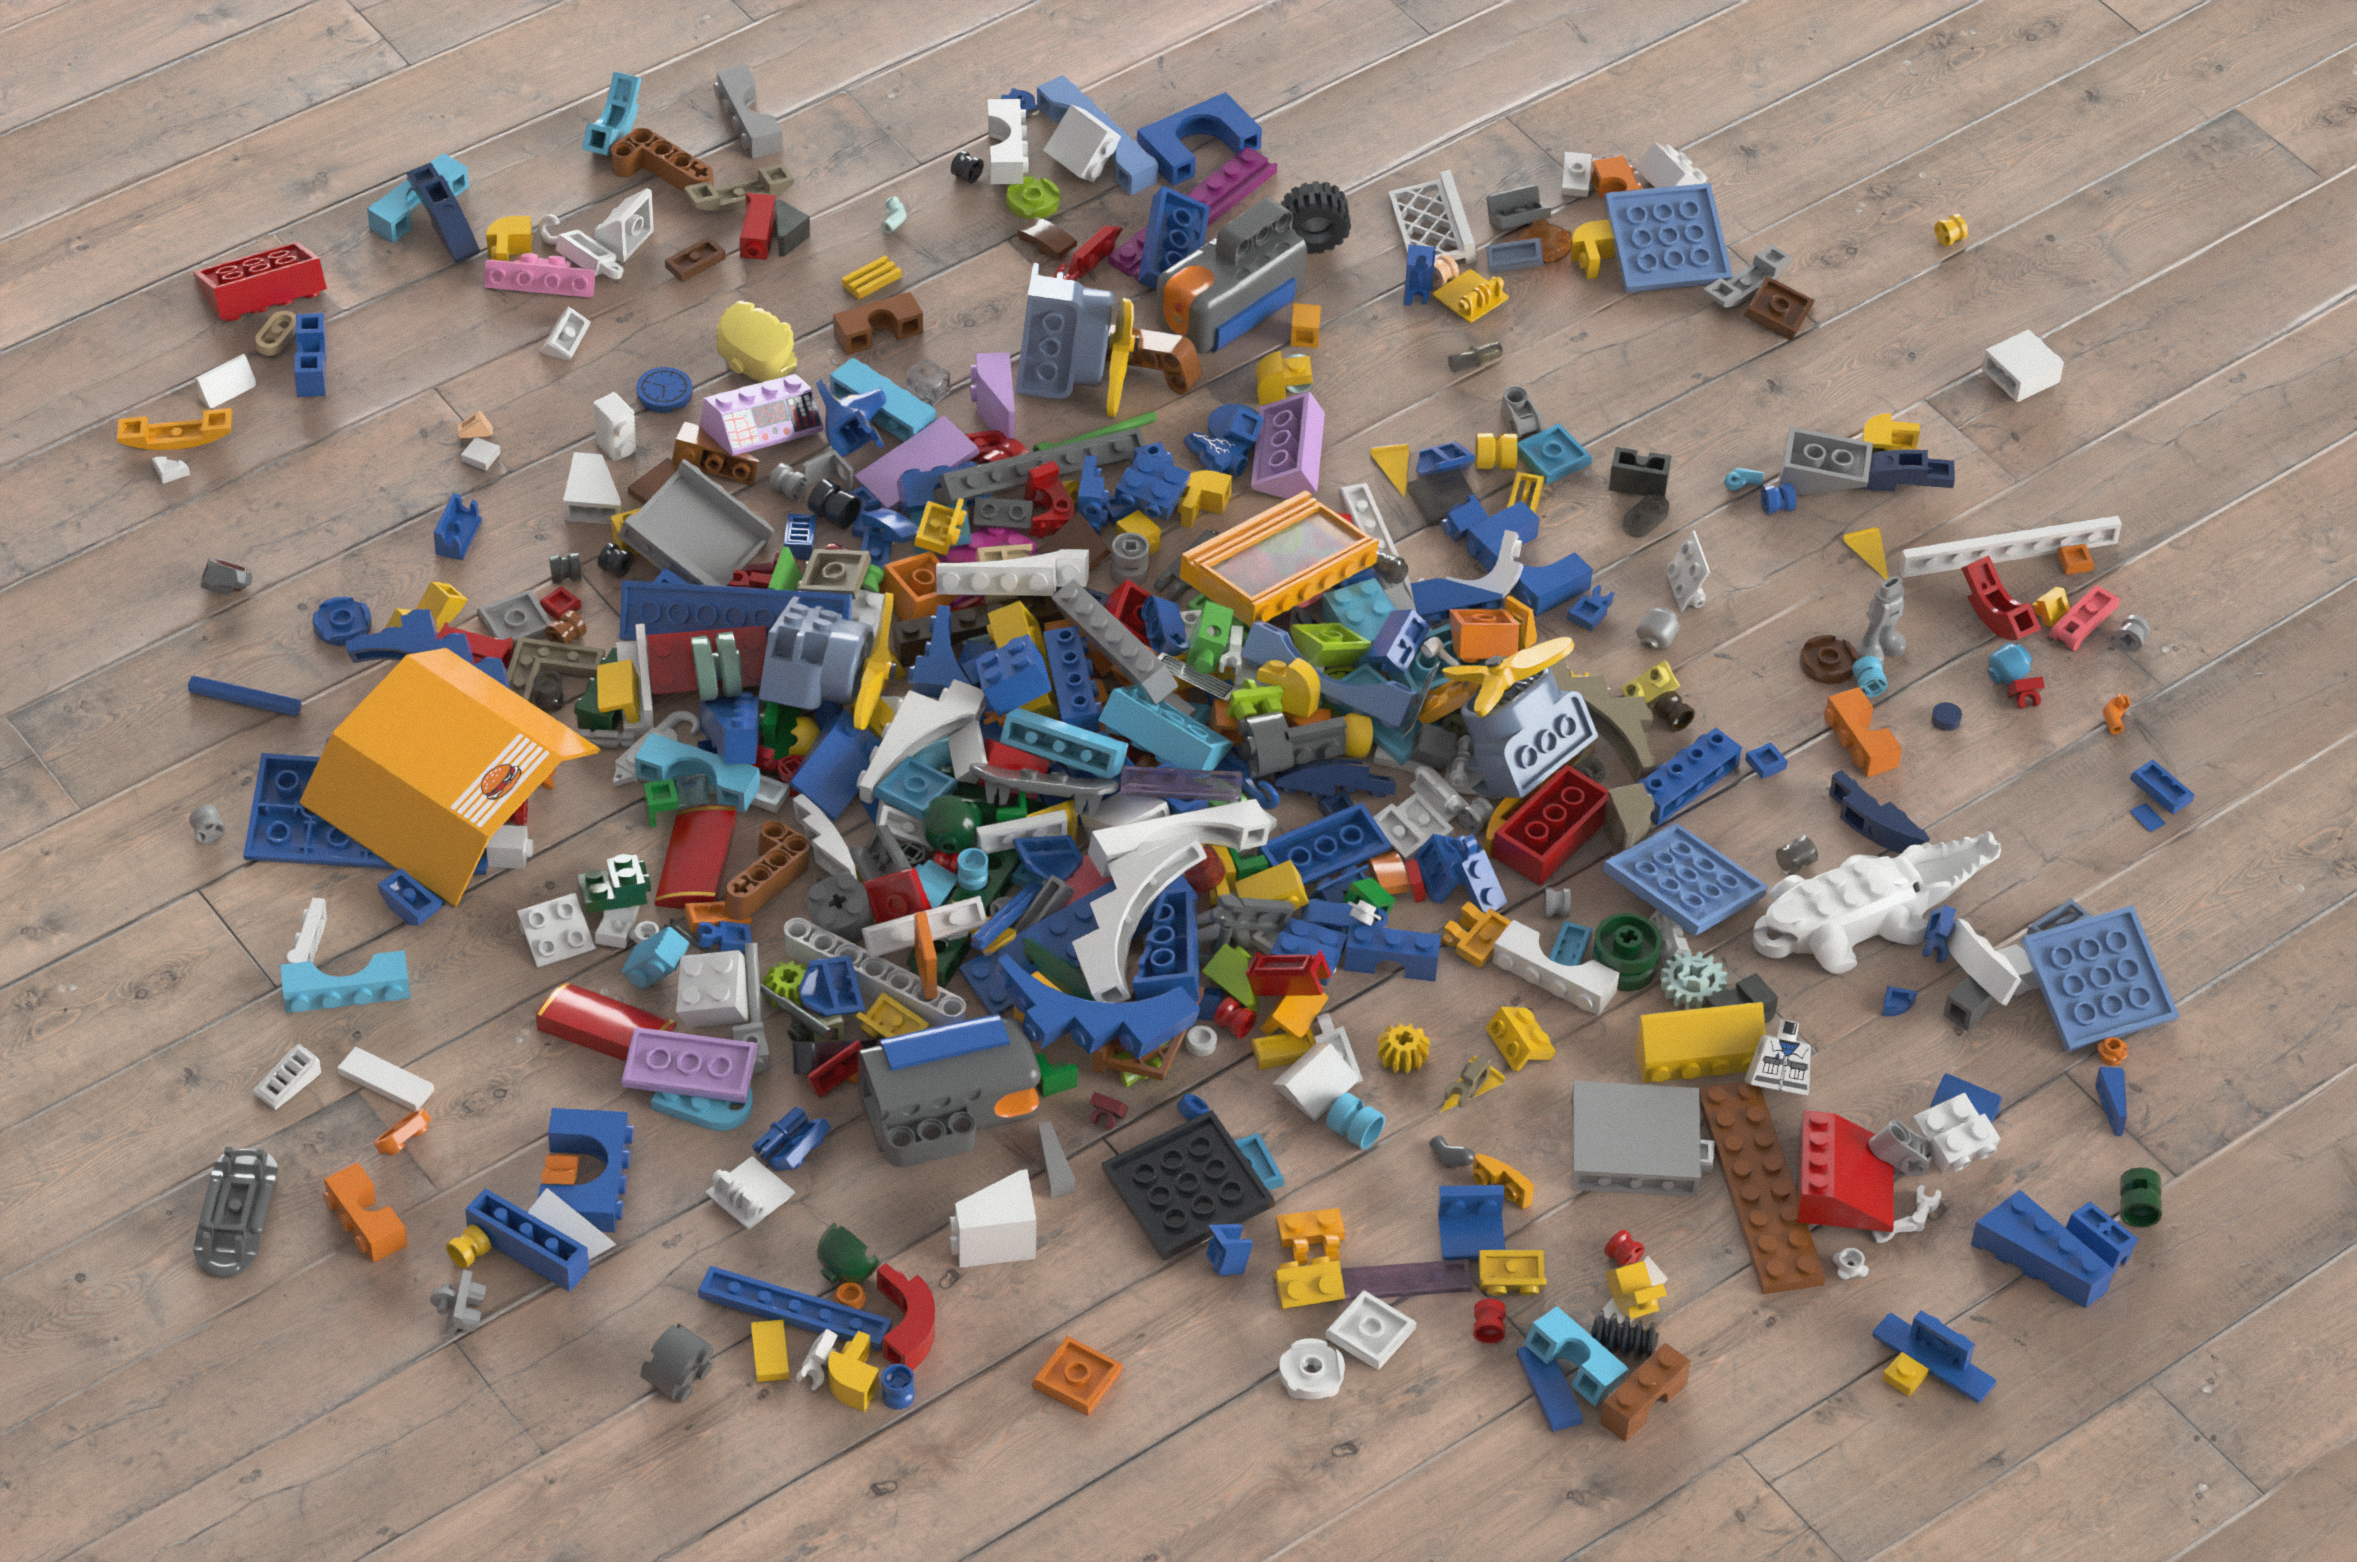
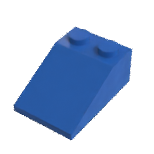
M844 709L825 723L788 784L798 793L806 796L834 822L860 790L857 787L859 775L862 770L867 771L871 764L869 759L875 746L879 747L882 741L867 728L865 730L855 729L854 717Z

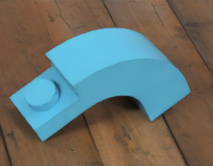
M616 71L613 72L607 102L602 115L597 122L587 123L582 145L583 150L611 156L612 145L631 132L639 108V104H636L642 78Z

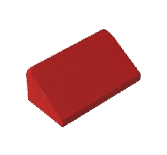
M857 1039L807 1075L809 1088L819 1098L858 1071V1051L863 1049L861 1042Z

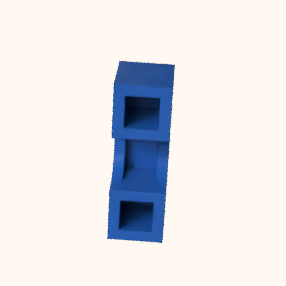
M324 313L296 314L295 335L297 353H295L294 374L297 397L326 396L327 333Z
M962 463L957 468H948L947 465L933 467L931 471L923 472L917 468L904 471V474H901L896 482L902 515L925 510L927 501L935 503L934 490L942 488L938 478L940 475L977 466L976 463ZM987 494L979 496L978 498L991 497V495ZM976 497L964 500L967 507L975 506Z
M1349 924L1344 970L1375 974V967L1379 962L1392 960L1404 966L1405 978L1435 982L1441 935Z

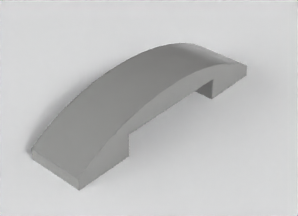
M1771 244L1755 254L1753 264L1727 281L1719 278L1704 288L1703 294L1724 307L1743 304L1754 297L1766 276L1776 280L1792 262L1793 257Z

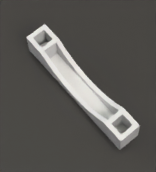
M1253 799L1092 831L1088 855L1102 878L1112 876L1107 865L1108 863L1134 850L1140 858L1192 831L1199 842L1203 844L1226 846L1237 850L1266 845L1271 821L1257 800Z

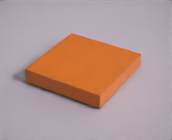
M926 911L917 912L914 915V953L924 998L926 1000L937 998V957Z
M1066 1336L1032 1380V1387L1088 1416L1121 1373L1123 1364Z

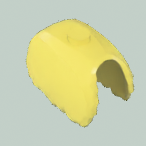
M743 301L734 303L719 318L720 323L717 325L716 333L717 351L728 362L729 367L738 374L743 373L749 378L763 383L786 377L796 369L797 358L792 351L794 333L791 331V325L788 323H780L777 317L772 316L770 312H765L762 308H755V304Z

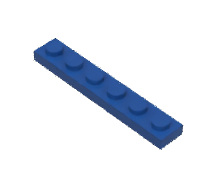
M714 1266L709 1267L698 1289V1298L771 1320H783L785 1324L822 1334L828 1329L838 1335L836 1339L845 1342H852L858 1331L870 1335V1349L879 1352L883 1348V1337L892 1328V1319Z

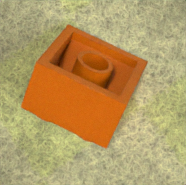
M931 551L892 562L883 567L884 578L878 584L879 593L885 594L888 592L893 594V610L903 621L936 615L938 605L948 606L958 596L937 594L936 565L941 562Z
M1507 609L1449 610L1453 651L1462 661L1476 663L1479 662V659H1489L1498 655L1510 657L1518 652L1519 624Z

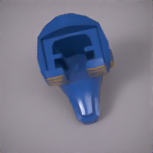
M822 379L816 382L826 406L825 432L828 443L833 450L835 449L844 458L862 448L872 439L879 448L884 446L880 434L870 423L876 412L886 403V396L881 388L838 399L830 392Z

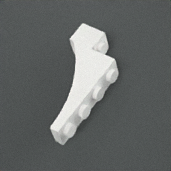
M1060 549L1052 553L1018 559L969 563H937V594L1053 596L1057 586L1064 587L1072 579L1082 587H1086L1089 579V550Z
M954 679L949 689L944 688L939 701L910 690L904 700L899 699L894 710L895 718L892 723L888 722L882 732V743L879 747L875 746L872 750L869 768L867 771L862 770L859 775L857 787L860 788V800L871 804L875 798L874 788L908 756L912 757L924 747L957 732L974 720L980 721L984 713L983 711L987 707V697L982 689Z

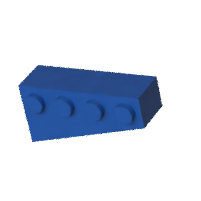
M742 692L741 696L728 698L726 696H717L716 700L700 701V731L705 733L707 740H711L712 747L714 749L717 748V754L725 764H755L760 732L758 728L760 717L759 696H753L749 692Z
M1192 887L1163 890L1152 919L1153 926L1151 932H1148L1146 938L1147 945L1144 955L1141 954L1138 963V974L1134 976L1132 982L1136 1002L1161 996L1179 986H1182L1194 1002H1200L1198 913Z
M2018 1190L1975 1223L1971 1241L1972 1246L1979 1250L1985 1248L1994 1253V1258L2005 1264L2009 1261L2023 1269V1274L2033 1280L2034 1278H2039L2049 1283L2050 1289L2080 1306L2088 1307L2108 1291L2113 1268L2023 1191Z

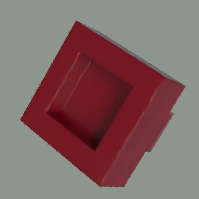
M1094 1091L1090 1104L1097 1109L1091 1113L1090 1121L1097 1124L1101 1115H1107L1108 1121L1105 1127L1112 1130L1116 1125L1115 1116L1124 1119L1129 1107L1121 1101Z

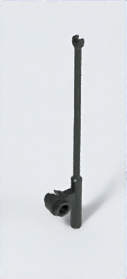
M670 919L672 925L664 923L665 928L672 927L688 942L704 953H716L710 947L698 945L699 940L680 928L675 919ZM760 983L761 993L776 1002L780 1009L790 1015L792 1023L789 1025L790 1028L787 1030V1034L794 1043L808 1042L812 1039L811 1030L825 1040H829L833 1036V1030L788 998H782Z

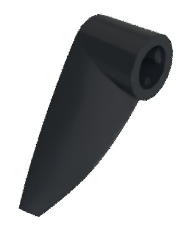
M856 1040L792 1043L793 1074H810ZM859 1040L863 1049L875 1047L876 1040Z

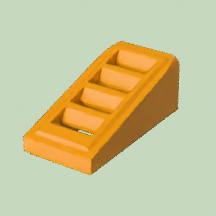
M1509 595L1506 598L1505 609L1509 611L1519 624L1518 648L1521 650L1528 649L1537 640L1533 610Z

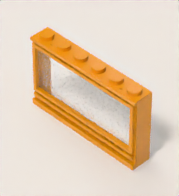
M1305 490L1183 553L1179 577L1218 605L1233 609L1235 617L1249 627H1252L1253 623L1261 620L1267 622L1271 618L1288 611L1292 607L1350 578L1367 567H1371L1377 560L1379 540L1377 538L1372 539V537L1322 503L1317 502L1315 498H1311V493Z

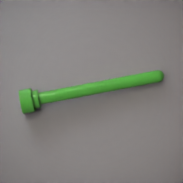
M1152 411L1054 445L1053 443L1042 442L1033 446V452L1138 428L1155 422L1157 415Z

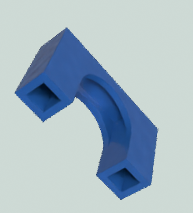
M1227 92L1137 130V142L1147 154L1156 159L1159 167L1158 172L1172 187L1195 177L1196 157L1180 142L1185 137L1195 134L1217 137L1236 155L1247 146L1254 151L1261 148L1262 128Z
M1520 501L1469 527L1467 530L1466 549L1490 573L1498 561L1505 530L1517 532L1519 535L1518 540H1521L1522 545L1537 538L1539 517L1523 501ZM1576 552L1543 567L1523 565L1520 578L1510 592L1521 603L1531 608L1533 615L1537 617L1590 590L1593 569Z
M552 1108L548 1130L550 1152L590 1155L603 1162L606 1169L598 1178L582 1185L540 1183L538 1198L548 1188L598 1230L615 1233L616 1221L623 1218V1201H619L620 1194L625 1195L627 1189V1175H623L624 1169L630 1168L631 1151L627 1150V1144H633L634 1125H629L628 1112Z

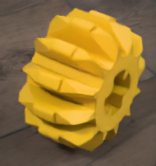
M1398 1022L1396 1028L1387 1025L1385 1032L1380 1033L1378 1037V1059L1382 1060L1384 1068L1393 1067L1394 1074L1398 1070H1404L1408 1075L1411 1068L1419 1071L1422 1063H1426L1429 1057L1430 1042L1428 1037L1424 1036L1423 1028L1414 1029L1412 1022L1408 1026H1403Z

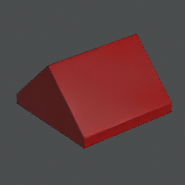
M987 737L984 740L987 765L1021 771L1023 768L1039 771V773L1046 774L1050 760ZM980 778L979 786L985 787L984 779ZM1011 787L1009 796L1018 798L1019 791ZM1025 792L1027 798L1037 801L1039 794Z

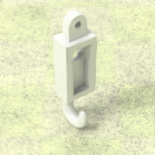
M552 214L544 215L538 223L539 236L545 243L557 245L556 251L583 269H593L595 276L605 274L613 279H620L622 277L624 269L615 263L616 254L579 230L559 234V236H551L547 230V223L551 221L554 225H558L559 219Z

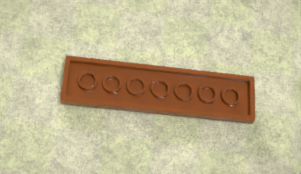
M1745 1081L1699 1087V1105L1712 1141H1715L1714 1150L1762 1294L1824 1286L1826 1277L1808 1224L1797 1222L1798 1195L1761 1087L1751 1085Z

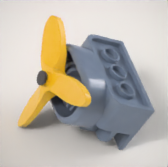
M1034 263L1027 299L1016 393L1063 399L1071 394L1073 384L1099 387L1102 384L1108 345V348L1112 349L1109 369L1107 416L1116 417L1127 369L1129 351L1133 352L1135 349V352H1138L1140 336L1135 338L1136 335H1131L1134 319L1133 303H1131L1130 299H1121L1115 332H1110L1109 334L1114 294L1111 291L1086 288L1079 282L1063 279V272H1058L1057 278L1038 276L1039 264Z
M886 592L884 595L875 639L871 625L843 619L842 614H837L831 610H824L822 606L817 605L814 609L798 604L799 597L793 596L768 634L759 699L799 708L815 709L820 707L824 700L850 705L858 695L854 712V728L865 730L878 704L880 694L887 688L890 680H894L897 663L892 665V662H889L890 657L888 655V635L893 607V594Z
M1560 637L1521 650L1505 660L1500 655L1493 656L1486 660V666H1453L1442 670L1444 677L1447 679L1475 682L1482 685V688L1472 695L1461 709V715L1474 745L1475 754L1468 760L1467 765L1470 771L1481 772L1484 778L1471 788L1476 793L1522 798L1598 737L1582 695L1577 691L1559 690L1553 672L1549 667L1571 653L1574 649V643L1571 638Z

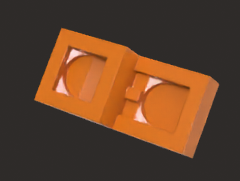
M1397 851L1385 852L1367 860L1371 877L1389 894L1410 892L1411 884Z
M547 1154L545 1169L542 1170V1183L574 1185L579 1172L581 1155Z

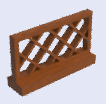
M1133 964L1126 978L1131 998L1121 1003L1136 1002L1132 982L1134 976L1138 974L1139 965ZM1199 987V1000L1201 1002L1204 995L1203 987ZM1187 1029L1173 1037L1171 1043L1157 1047L1138 1060L1134 1055L1126 1060L1115 1058L1116 1054L1126 1051L1117 1037L1092 1053L1093 1072L1105 1074L1107 1068H1112L1163 1081ZM1157 1057L1162 1062L1160 1068L1146 1066L1144 1063Z

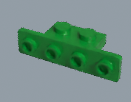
M763 700V709H766L765 714H760L758 726L759 731H763L764 734L763 747L774 749L775 753L772 759L781 760L789 755V748L795 745L797 736L791 734V731L798 725L796 717L801 716L802 708Z

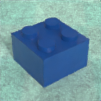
M1028 634L1014 638L1007 645L995 651L986 652L981 658L975 660L982 691L999 717L1052 690L1045 661Z

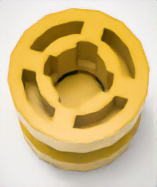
M474 1224L464 1229L461 1237H455L445 1245L452 1261L462 1269H467L474 1263L477 1256H483L491 1250V1243L488 1237Z

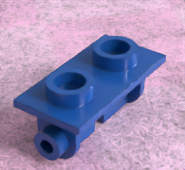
M1354 865L1341 872V877L1333 881L1328 877L1315 885V891L1309 899L1318 897L1321 901L1342 903L1345 898L1343 892H1348L1352 882L1370 878H1366L1364 875L1369 866L1365 865L1357 869Z

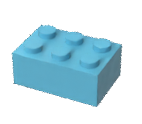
M1373 578L1323 594L1321 618L1324 623H1341L1373 644L1391 611L1396 610L1377 579ZM1368 651L1351 664L1355 670L1365 663L1370 665L1375 671L1381 670L1383 666L1382 662H1370L1366 658Z

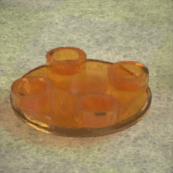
M1545 219L1535 220L1533 226L1525 229L1518 241L1540 238L1543 264L1555 263L1564 259L1570 253L1572 247L1571 232L1557 225L1549 224Z

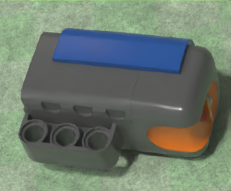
M1266 198L1223 226L1216 238L1162 272L1158 277L1156 293V320L1160 328L1168 334L1188 338L1194 344L1196 352L1199 354L1210 350L1215 353L1293 301L1295 293L1305 286L1307 245L1304 239L1292 229V213L1272 198Z
M993 1014L881 1039L878 1040V1046L858 1051V1092L878 1151L884 1152L887 1161L895 1167H907L967 1153L975 1146L976 1130L1028 1119L1034 1116L1039 1107V1097L1035 1086L1041 1079L1040 1068L1029 1038L1023 1029V1024L1020 1020L1013 1017L1001 1018L999 1014Z

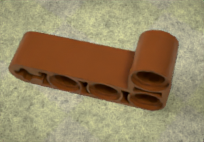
M636 128L611 147L612 171L618 177H630L644 167L684 192V187L706 181H710L714 187L713 170L709 165L650 129Z
M1110 325L1109 334L1110 332H1115L1116 325ZM1132 328L1131 335H1136L1135 338L1140 336L1138 352H1135V349L1133 352L1129 351L1127 365L1161 370L1164 372L1168 387L1173 392L1180 395L1186 394L1202 375L1194 344L1184 336ZM1107 345L1105 361L1111 362L1112 349H1109Z
M770 820L762 823L757 851L760 858L727 884L725 914L735 920L748 918L804 874L808 869L810 840L779 821Z

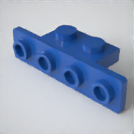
M1922 1310L1913 1318L1912 1325L1893 1313H1888L1873 1330L1872 1336L1899 1354L1903 1352L1927 1367L1930 1374L1976 1403H1981L1996 1385L1995 1378L1971 1364L1975 1344L1965 1335L1955 1332L1944 1325L1938 1318L1930 1316Z

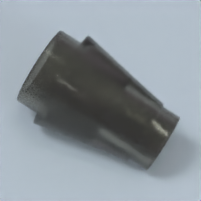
M1380 550L1377 551L1376 563L1371 567L1387 583H1401L1406 578L1409 569L1405 560L1399 556Z

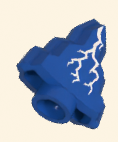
M1198 432L1189 433L1184 437V444L1189 451L1198 456L1200 464L1209 471L1239 477L1247 467V454L1251 446L1239 439L1232 441L1224 437L1211 438Z

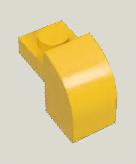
M531 216L503 217L488 227L486 232L488 255H491V260L509 262L510 255L532 253L533 232Z
M1609 220L1584 223L1573 233L1570 260L1571 262L1579 261L1580 269L1585 270L1587 279L1598 278L1600 259L1614 257V237Z
M1277 351L1262 358L1256 367L1259 405L1271 404L1286 399L1285 386L1313 383L1310 356L1282 359L1281 351Z
M1892 413L1879 414L1866 422L1862 441L1873 443L1872 453L1890 451L1891 449L1916 450L1920 423L1892 421Z
M1209 470L1191 473L1190 480L1179 499L1178 513L1181 514V526L1192 528L1200 509L1222 515L1231 496L1232 476Z
M1297 658L1286 666L1285 662L1271 660L1258 669L1256 681L1274 686L1281 685L1284 688L1281 701L1283 711L1308 718L1318 709L1321 684L1318 674L1309 663Z
M1645 1261L1605 1272L1614 1302L1624 1317L1629 1316L1630 1319H1634L1659 1311L1657 1299L1667 1296L1663 1283L1651 1284Z
M858 1331L852 1342H846L841 1354L833 1350L831 1351L828 1360L829 1387L832 1394L840 1402L865 1412L879 1389V1369L865 1363L870 1356V1335Z

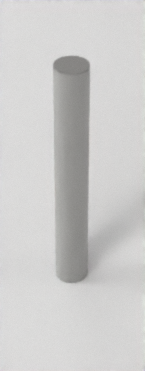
M746 943L750 1024L763 1023L757 943Z

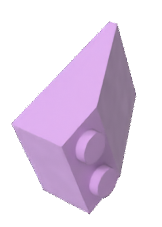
M1010 352L976 353V365H970L971 382H976V385H970L971 402H976L977 414L990 430L1003 432L1007 439L1014 438L1015 408Z

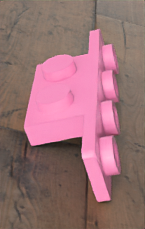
M524 253L518 256L514 262L487 260L485 262L484 287L589 298L594 295L595 271L593 269L573 268V261H565V257L549 256V259L538 258L537 254Z

